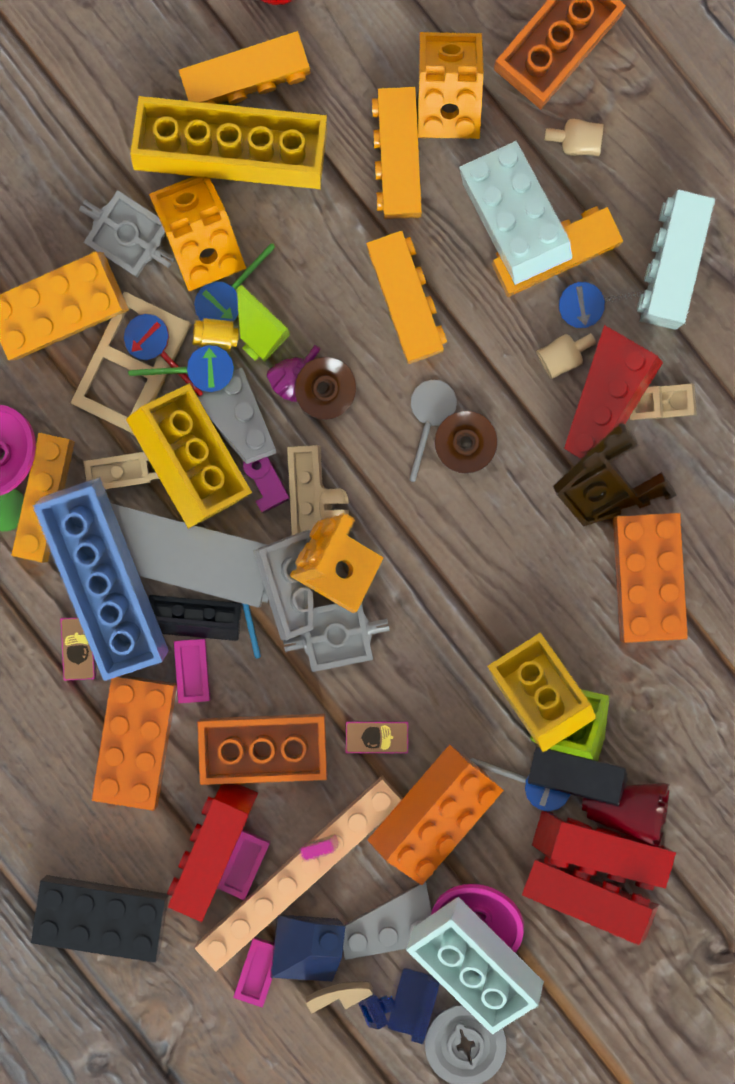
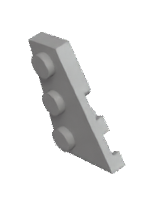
M243 368L234 370L231 381L222 390L215 392L202 391L203 394L201 396L197 395L214 426L246 464L276 454V448Z
M305 530L253 550L281 640H289L313 630V591L290 577L292 570H295L297 567L295 564L297 557L305 544L311 540L309 537L311 530Z
M426 882L423 885L418 883L408 891L391 898L390 901L344 924L343 951L345 960L406 949L413 927L431 916L432 911Z

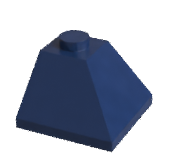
M278 915L270 977L333 982L342 959L345 925L337 918Z

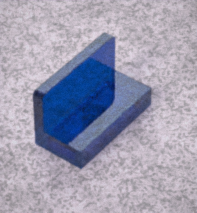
M408 968L402 970L387 1024L388 1029L411 1035V1041L420 1044L424 1043L440 983L432 975Z

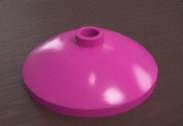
M0 405V456L5 452L3 459L0 460L1 496L15 489L25 479L32 467L36 451L35 435L28 420L17 410L5 405Z
M464 884L445 891L436 900L431 915L459 897L515 953L519 949L524 935L523 917L515 903L502 892L484 885Z

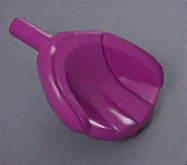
M314 345L305 359L300 357L286 358L268 370L266 376L276 394L280 395L283 399L297 402L294 390L296 377L301 368L317 356L321 350L320 347Z

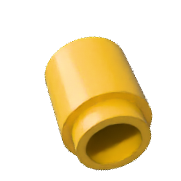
M203 318L202 321L195 320L192 345L200 347L207 345L219 346L225 351L230 352L231 346L237 347L239 328H233V321Z

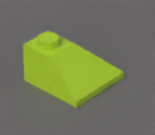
M240 285L237 288L240 338L245 343L242 349L253 360L256 361L260 357L266 362L290 336L289 330L248 290Z
M581 689L591 703L596 719L549 749L598 761L605 740L609 696Z

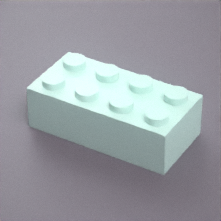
M517 141L459 167L463 186L515 285L572 259L570 240Z
M677 190L671 198H667L666 203L663 202L659 215V221L664 222L663 227L660 228L659 233L655 234L651 251L656 252L655 259H652L651 264H648L644 277V282H648L649 285L644 294L640 295L637 312L641 313V322L674 330L685 323L715 198Z
M459 897L413 927L406 951L491 1034L499 1031L539 1005L544 981Z

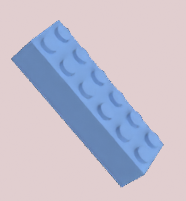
M98 477L41 497L33 505V508L103 680L106 681L163 662L169 651L101 478Z

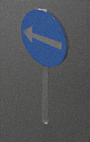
M576 282L569 285L562 292L559 298V312L567 324L576 328H587L594 325L601 318L606 303L638 298L641 294H644L645 290L603 297L602 292L595 285L588 282Z

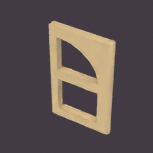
M124 291L123 297L128 308L134 310L139 315H156L164 321L169 332L168 346L164 351L174 361L192 325L190 321H185ZM124 312L111 318L71 404L129 431L135 436L125 420L128 417L86 397L104 358L128 370L171 368L161 356L156 358L154 367H151L110 347L126 314ZM168 374L143 375V377L147 378V381L131 414L141 406L156 400Z

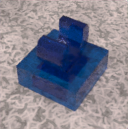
M373 994L358 1002L368 1027L377 1030L389 1024L385 1014L397 1008L392 996L387 997V995L378 998L377 995Z

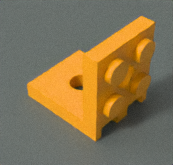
M420 32L418 138L480 139L484 74L482 33ZM449 103L455 104L458 107L456 111L451 113L445 112L441 108Z
M193 176L149 194L188 291L247 269L226 210L210 178ZM207 248L215 249L209 257H200L203 250Z
M342 513L317 521L309 535L311 540L305 544L295 563L297 567L295 570H292L290 577L351 613H355L358 611L384 557L347 536L355 519ZM339 561L346 563L349 572L345 579L340 578L336 573V565Z

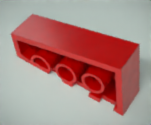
M604 325L564 449L577 458L582 459L621 422L626 424L663 364L662 360L656 354Z
M221 784L214 798L208 796L201 814L206 815L203 825L196 824L189 840L195 843L192 851L185 850L178 868L183 869L180 879L174 877L168 889L167 895L172 896L168 908L197 921H203L248 819V815L258 796V792L240 784Z
M541 811L532 841V846L548 856L551 864L568 868L570 863L579 866V871L594 876L597 875L598 871L607 873L608 879L620 883H625L626 879L636 881V886L651 891L654 890V886L666 889L676 856L675 851L664 845H660V847L653 846L627 834L623 838L620 837L621 834L600 826L593 830L592 826L567 817L565 822L549 811Z
M548 856L534 861L522 896L634 944L640 945L646 940L659 907L658 904L651 902V899L637 893L630 894L621 890L622 887L604 880L602 883L592 879V875L583 873L578 868H574L572 871L551 864Z

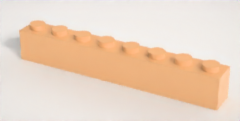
M382 775L309 841L336 834L339 845L333 853L305 861L302 858L301 851L296 852L197 942L196 951L215 972L218 971L382 823L403 797Z

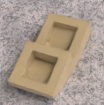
M691 383L648 387L632 412L630 420L697 415L695 385Z
M348 982L329 986L306 997V1005L312 1014L340 999L346 1010L373 995V987L370 982Z

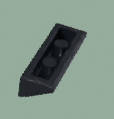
M149 595L148 599L162 634L231 641L239 640L242 603Z
M536 747L528 784L619 806L628 777L626 769L620 766L551 749L542 752L539 747Z

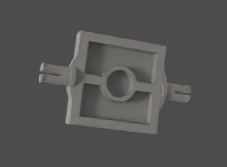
M117 190L110 202L102 209H99L88 200H84V206H80L79 211L94 220L92 230L83 243L97 252H104L107 259L138 278L145 265L153 258L167 268L172 265L169 261L174 262L175 257L160 248L166 233L159 217Z
M336 603L313 608V630L303 633L301 636L283 640L284 645L296 643L285 646V652L304 648L309 657L312 672L373 660L370 646L371 634L389 632V625L376 627L388 624V620L386 618L369 622L364 614L362 603L355 613H351Z

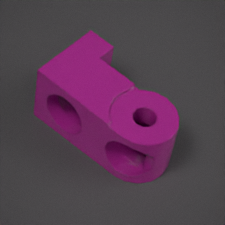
M268 457L249 464L243 461L244 472L255 481L263 498L256 501L261 513L264 514L290 500Z

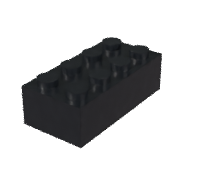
M46 875L40 881L31 943L156 963L160 955L169 895L154 891Z

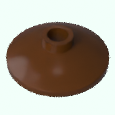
M331 357L313 359L301 368L296 377L295 397L299 406L308 415L323 420L336 418L349 409L355 398L356 382L354 375L349 367L338 359ZM321 382H326L327 390L324 393L318 391V385Z
M473 411L453 413L438 427L435 436L436 453L441 462L455 472H477L486 467L496 453V431L491 422L479 413ZM463 437L470 438L472 442L471 447L467 449L460 446V439Z

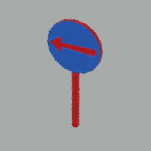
M142 314L129 322L125 328L124 342L131 355L146 361L161 356L171 368L179 367L164 351L168 346L169 332L162 319L156 315ZM186 373L178 374L187 384L190 383L198 396L203 394L202 390L193 385Z

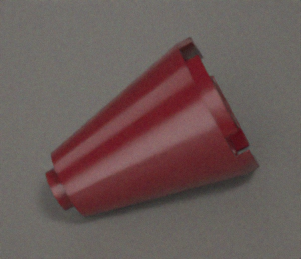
M666 783L626 785L619 806L583 798L582 811L587 812L588 819L653 846L660 847L663 838L661 828H663L666 822L669 801L668 789L670 785Z

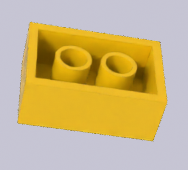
M541 632L487 666L493 680L542 752H545L596 719L591 703Z

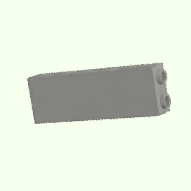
M111 503L139 576L258 608L261 607L262 602L268 603L267 593L253 550L267 544L199 526H193L188 529L184 522Z

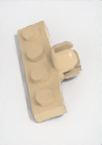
M321 446L287 447L292 535L305 530H312L317 521L342 513L349 516V510H332V505L349 504L346 491L343 489L324 488L322 483Z

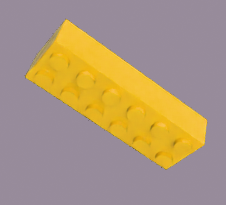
M138 96L130 152L133 169L320 189L327 137V115Z

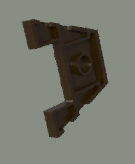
M624 422L618 424L553 485L556 495L583 527L621 515V509L633 505L643 508L651 505L650 500L664 496L665 500L677 496L672 485L662 472L632 488L612 463L615 459L639 446L634 435Z

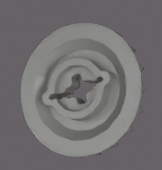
M453 1005L433 1019L427 1030L425 1040L427 1060L433 1071L450 1084H481L493 1077L504 1061L506 1054L505 1033L502 1028L491 1034L463 1005ZM460 1029L463 1030L464 1036L467 1037L468 1041H474L475 1043L470 1046L471 1061H469L467 1052L463 1048H457L462 1038Z

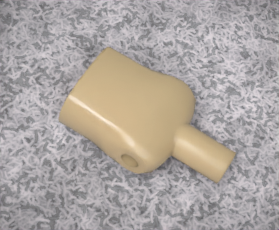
M569 119L565 124L564 130L546 128L544 140L562 142L563 151L567 155L600 157L604 123Z
M591 333L577 341H574L570 335L565 334L555 339L549 345L537 350L536 353L546 373L552 380L562 373L582 365L583 358L581 352L597 343Z

